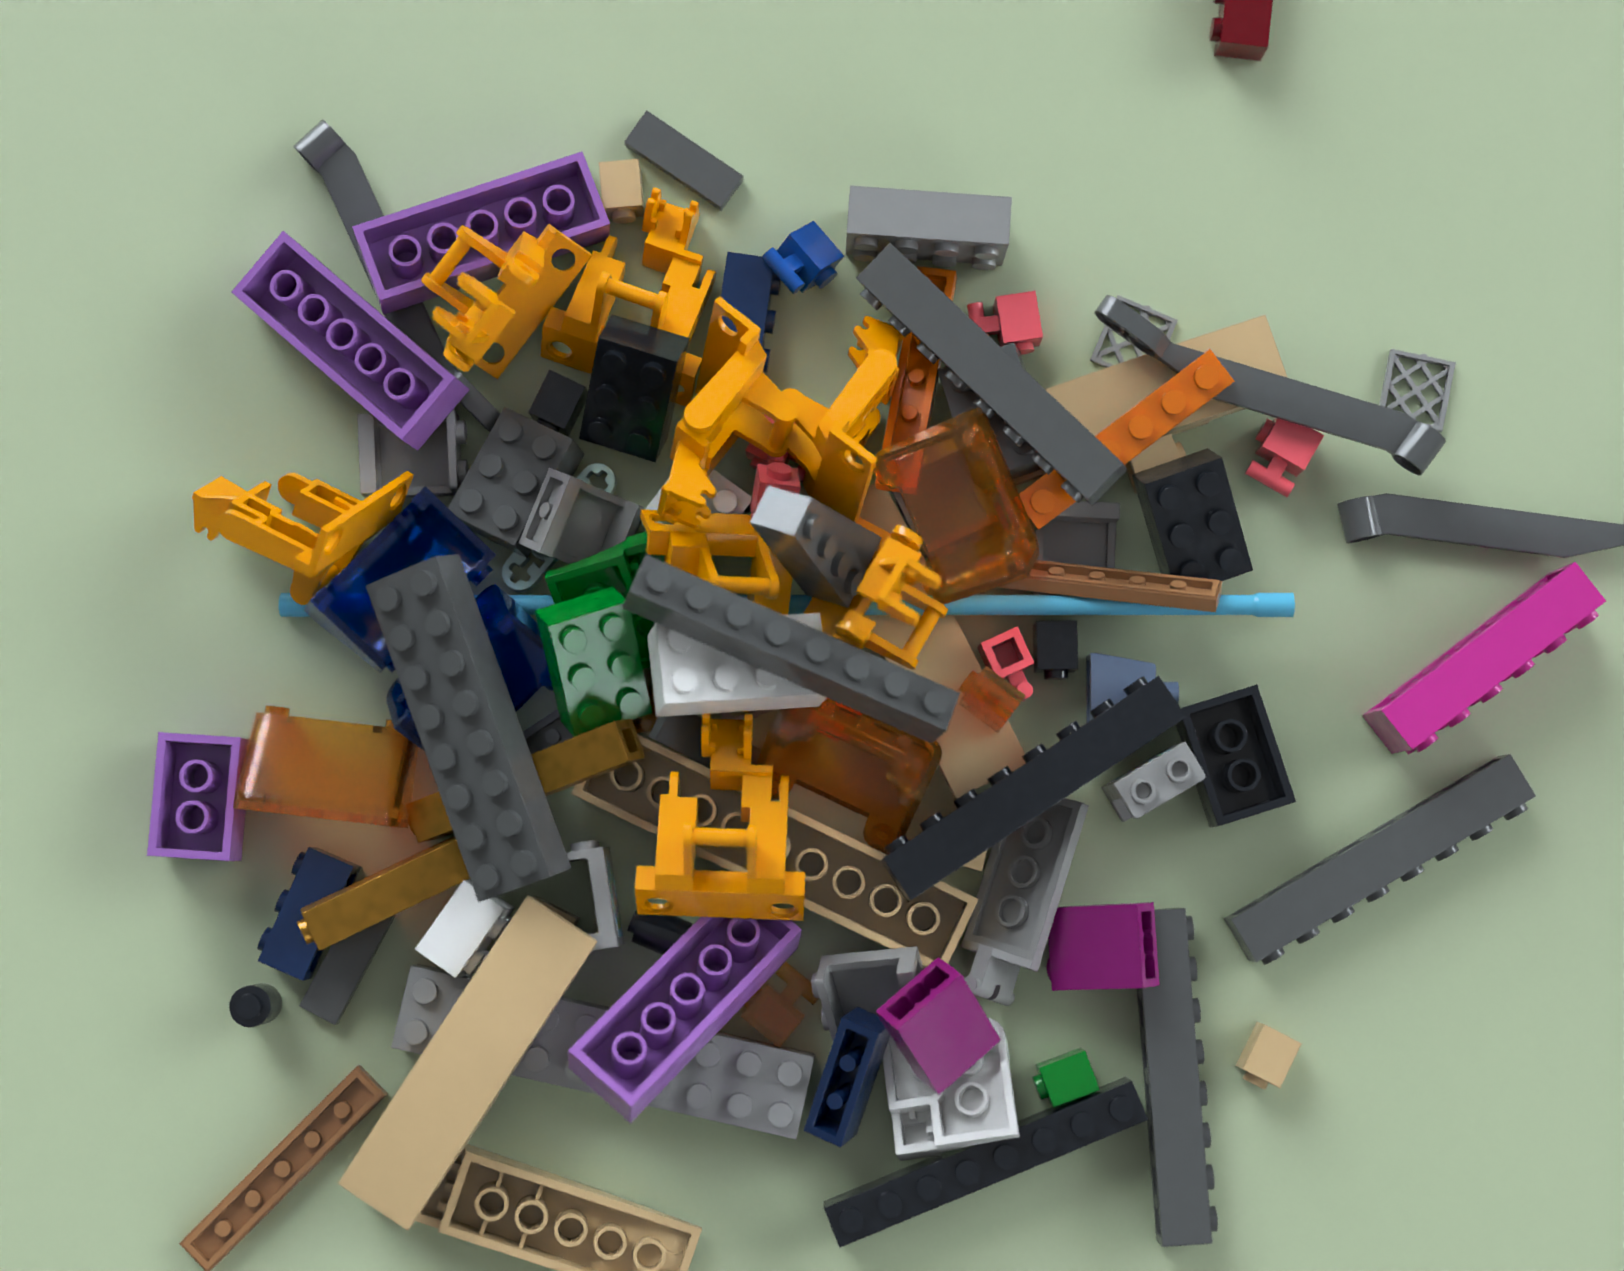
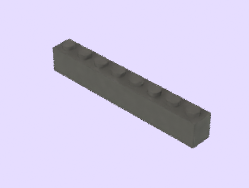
M891 243L856 277L865 288L860 295L876 310L883 305L893 315L888 322L904 337L911 332L921 342L916 347L917 350L933 365L939 359L949 369L945 376L961 392L968 387L975 393L978 398L973 403L989 419H992L995 414L998 415L1007 424L1002 431L1019 447L1026 442L1036 452L1031 459L1048 475L1055 470L1065 480L1061 488L1077 503L1084 498L1093 506L1127 471L1125 465Z
M645 555L622 606L623 609L929 743H933L946 732L960 695L957 691L648 555Z
M1511 754L1497 756L1227 916L1224 920L1247 959L1252 962L1261 960L1264 965L1285 954L1282 947L1295 939L1298 944H1301L1319 934L1320 931L1317 926L1331 919L1333 923H1337L1353 914L1355 910L1352 906L1364 898L1369 903L1387 894L1390 891L1387 885L1396 879L1401 878L1405 882L1424 871L1422 864L1433 857L1437 861H1441L1453 855L1459 850L1456 844L1465 838L1470 837L1474 841L1493 830L1491 823L1502 816L1506 820H1510L1528 809L1525 803L1536 797Z
M1185 908L1154 909L1160 985L1137 988L1146 1114L1148 1118L1147 1127L1156 1240L1162 1247L1213 1244L1212 1232L1218 1230V1219L1215 1206H1209L1208 1190L1214 1189V1172L1212 1165L1206 1164L1205 1148L1211 1147V1133L1208 1122L1203 1123L1201 1107L1207 1106L1208 1096L1205 1081H1199L1198 1064H1204V1048L1202 1040L1196 1039L1195 1023H1200L1201 1009L1199 999L1192 996L1191 982L1197 981L1198 974L1195 957H1189L1188 940H1194V924L1192 916H1186Z

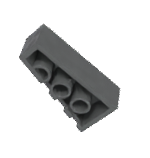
M769 485L750 520V524L807 596L849 608L853 597L858 594L856 590L862 582L868 565L882 538L813 498Z

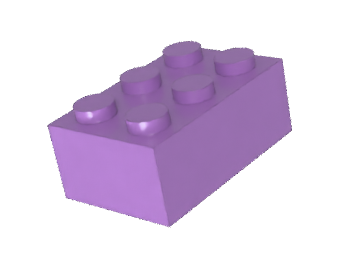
M158 732L147 856L242 861L252 740L241 737Z

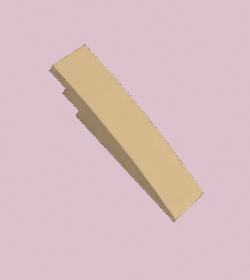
M1266 315L1177 343V345L1204 353L1211 349L1217 357L1287 377ZM1145 354L1045 390L1095 436L1177 373L1159 360ZM1211 399L1165 435H1174L1208 424L1211 420L1245 410V408ZM1041 469L981 490L983 496L1039 479L1046 472Z
M875 483L869 485L859 518L861 517L889 533L893 532L896 525L908 528L889 492L877 490ZM921 553L919 563L929 569ZM918 582L914 586V588L926 595H943L940 587L935 590ZM864 615L876 622L872 631L874 634L900 649H903L915 628L890 615ZM946 615L944 618L938 619L916 658L919 662L914 670L881 655L882 659L960 693L946 732L933 743L925 741L955 800L973 788L976 790L988 784L989 781L987 779L1006 766H1009L1011 771H1014L1026 764L1022 758L1025 752L954 615Z
M528 895L421 1054L338 1184L408 1231L473 1136L598 941Z
M469 1144L461 1151L439 1187L434 1191L416 1219L417 1222L438 1228L440 1233L557 1271H688L702 1231V1227Z

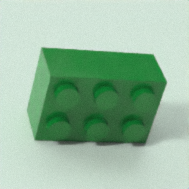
M613 586L535 610L560 720L573 737L614 721L633 720L652 714L631 613L622 608L625 598Z

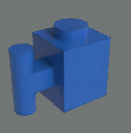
M815 221L790 233L778 250L772 247L762 256V259L792 294L797 293L799 290L803 293L816 285L819 289L825 287L838 274L835 268L844 258L842 252Z

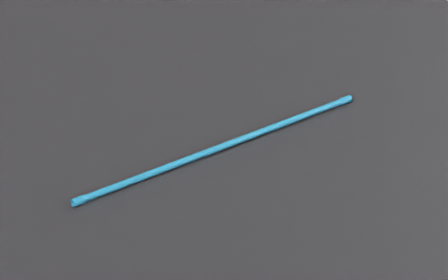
M281 593L279 596V613L281 617L376 615L369 595H320L316 593L315 598L306 605L296 603L290 593ZM1294 593L1221 595L1216 612L1068 595H927L948 608L946 615H1253L1255 617H1294L1295 612ZM474 595L481 615H535V610L554 605L551 595ZM739 595L747 599V595ZM790 595L788 615L803 614L813 597ZM904 600L900 601L919 615H922L925 611ZM873 601L865 615H888L879 610L878 604Z

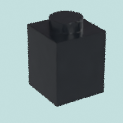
M549 369L528 413L534 421L569 437L586 402L587 388Z
M1077 620L1036 621L1033 624L1034 673H1044V680L1068 679V672L1078 670Z

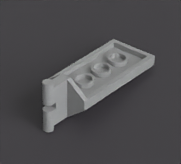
M1064 798L992 846L976 897L979 900L969 919L961 948L976 953L970 975L965 978L974 995L1009 1006L1015 1000L1013 990L1020 967L1038 972L1087 814L1088 805Z

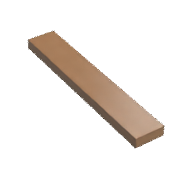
M988 554L980 556L972 572V585L1207 612L1217 611L1222 594V581Z
M361 1065L356 1066L179 1244L205 1271H211L388 1093Z

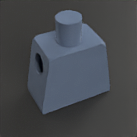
M1090 653L1087 655L1086 723L1094 719L1090 711L1109 698L1115 705L1127 697L1123 689L1144 676L1148 682L1156 678V665L1150 662L1100 653ZM1163 682L1176 702L1179 703L1178 682Z

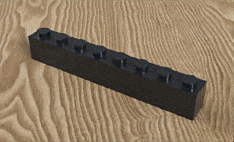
M1144 676L1123 689L1127 697L1115 705L1109 698L1091 710L1090 714L1094 719L1082 727L1079 726L1077 721H1074L1056 734L1060 740L1047 750L1041 743L1023 755L1022 758L1026 764L1014 772L1011 771L1009 766H1006L987 779L991 787L979 795L973 788L955 800L953 803L957 809L946 817H943L940 811L919 824L923 832L911 840L904 834L884 847L888 855L882 858L881 862L908 902L1186 718L1187 716L1161 678L1157 676L1150 682Z
M1123 1077L1099 1087L1100 1090L1056 1107H1050L1019 1120V1138L988 1142L941 1153L940 1156L929 1157L825 1200L824 1210L839 1247L841 1248L1147 1121V1115L1132 1080Z

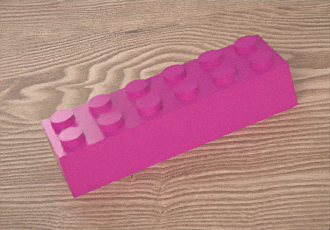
M1576 562L1549 572L1362 716L1391 754L1404 751L1407 754H1411L1415 750L1419 753L1438 739V736L1435 734L1436 731L1442 730L1448 725L1452 728L1471 714L1467 709L1469 706H1473L1480 701L1485 703L1502 691L1503 688L1499 684L1500 682H1504L1512 676L1514 679L1518 678L1535 665L1532 661L1533 657L1535 658L1544 652L1549 654L1566 642L1567 638L1563 635L1564 633L1567 634L1576 627L1578 630L1582 629L1599 616L1596 609L1605 603L1606 600Z

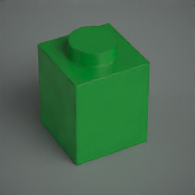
M1081 1047L1035 1064L1038 1075L1033 1076L1032 1079L1040 1100L1048 1098L1049 1103L1053 1107L1100 1090L1086 1051Z

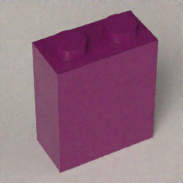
M1154 902L1057 907L1048 936L1049 958L1046 966L1048 978L1051 980L1052 991L1136 989L1160 985Z
M939 957L875 1011L915 1075L938 1095L1001 1041L962 974Z

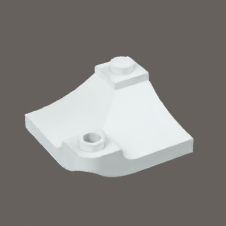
M988 1018L1001 1041L940 1095L915 1075L890 1035L883 1056L888 1108L892 1117L895 1150L900 1161L940 1156L941 1153L964 1147L1020 1137L1010 1072L1007 1037L1003 1027L997 1021Z

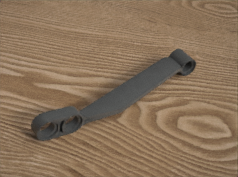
M322 119L294 145V148L323 177L370 281L352 226L383 217L384 215L357 155ZM421 302L385 314L389 321L470 389L461 399L460 403L490 433L500 413L445 358L443 354L444 347L424 303Z
M1106 295L1094 311V314L1102 323L1136 348L1159 360L1176 373L1180 372L1204 353L1172 343L1158 327L1113 296ZM1217 357L1235 382L1212 399L1385 450L1392 455V458L1401 467L1413 474L1421 476L1446 442L1445 438L1434 428L1416 421L1404 412Z
M1387 493L1359 497L1337 504L1346 544L1361 542L1383 535H1392L1561 558L1624 546V524Z

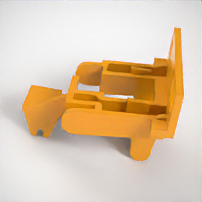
M653 187L651 198H648L643 218L642 231L649 234L644 243L642 266L666 274L662 283V290L656 294L623 282L626 263L613 259L618 238L609 235L601 253L595 250L592 251V256L587 262L567 310L564 311L551 306L542 328L540 357L591 374L598 337L605 327L604 324L616 297L652 309L650 326L690 338V344L716 278V271L708 269L702 279L700 288H696L701 275L703 256L688 251V247L700 216L699 202L691 200L689 208L684 209L666 203V200L661 199V189ZM552 342H561L567 345L572 352L562 353L554 348ZM686 353L680 385L684 388V391L678 392L676 403L687 407L693 399L696 376L702 362L701 357Z
M550 224L547 225L538 238L523 231L508 253L468 227L461 225L456 232L458 238L432 273L426 272L421 279L427 288L459 310L456 316L439 306H436L432 312L434 315L432 317L433 320L450 333L443 354L458 369L469 372L475 364L498 379L549 313L551 306L555 305L591 258L590 252ZM471 247L500 267L497 279L503 282V285L495 293L478 280L462 272L457 278L459 281L458 285L476 300L469 298L445 283ZM557 250H570L575 256L573 266L566 270L556 268L552 264V256ZM493 342L500 344L504 349L502 359L497 362H488L482 358Z
M718 297L713 305L695 390L697 396L685 408L683 418L676 425L670 454L673 466L669 481L661 489L657 513L661 517L665 516L693 529L700 528L701 521L696 517L697 515L705 520L710 518L711 511L706 505V499L701 494H705L709 498L715 497L716 489L708 476L735 441L740 437L760 448L771 457H781L787 452L789 427L794 423L798 414L797 406L763 372L767 355L759 342L761 328L721 297ZM722 316H726L734 323L737 332L732 331L726 326ZM764 414L773 419L774 423L772 424Z
M865 316L863 319V325L868 329H863L861 326L856 325L853 330V334L858 340L857 346L862 350H857L855 347H850L848 350V356L858 370L829 409L806 397L796 389L788 388L782 391L798 409L795 423L790 425L787 434L789 442L787 451L806 471L803 486L810 498L836 510L855 523L858 522L877 458L867 451L864 446L880 423L881 415L876 407L880 402L887 405L891 400L900 370L897 367L896 357L899 354L904 337L892 325L870 316ZM856 456H858L861 459L864 465H861L855 461Z
M409 471L404 472L362 501L319 479L311 481L294 472L282 476L278 481V491L283 499L295 505L292 515L321 528L319 534L299 522L296 523L282 516V509L266 502L272 484L264 481L251 490L246 491L220 476L193 492L194 530L200 533L207 528V538L210 541L217 538L221 533L227 540L293 569V580L290 587L291 597L296 603L306 605L315 598L316 592L331 582H339L345 578L350 565L364 542L375 536L390 522L399 517L414 474Z
M641 509L640 519L648 534L646 547L648 555H665L664 563L732 593L747 594L748 600L782 615H788L793 578L750 524L751 515L711 513L710 518L707 520L697 515L696 517L701 521L700 528L693 529L665 516L661 517L657 510ZM656 521H665L672 524H661ZM711 555L752 557L750 577L718 576Z
M860 517L857 524L882 538L879 549L874 553L864 578L856 590L858 594L853 597L849 608L813 597L803 614L820 613L823 633L862 650L866 647L904 667L914 670L919 662L916 658L938 619L944 618L948 612L946 606L917 590L914 586L918 582L937 590L941 584V577L919 563L921 553L918 551L923 543V539L914 531L904 526L896 525L893 532L889 533ZM904 600L925 610L921 618L919 619L920 615L900 601ZM872 601L878 604L879 610L915 627L903 649L898 648L872 632L876 622L864 616Z
M710 713L702 714L701 754L702 757H711L710 789L742 791L741 822H750L748 830L697 828V798L679 797L680 773L671 771L669 795L660 794L655 866H636L635 897L637 914L803 921L805 872L785 871L789 776L781 775V781L778 784V798H780V802H773V766L752 765L753 714H745L744 720L711 719ZM696 845L747 847V872L694 870ZM657 898L667 900L668 902L655 904L647 900ZM778 903H785L793 905V907L782 909L774 907L773 905Z

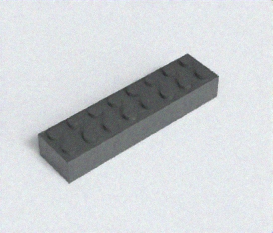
M459 554L435 556L366 585L478 902L571 869Z

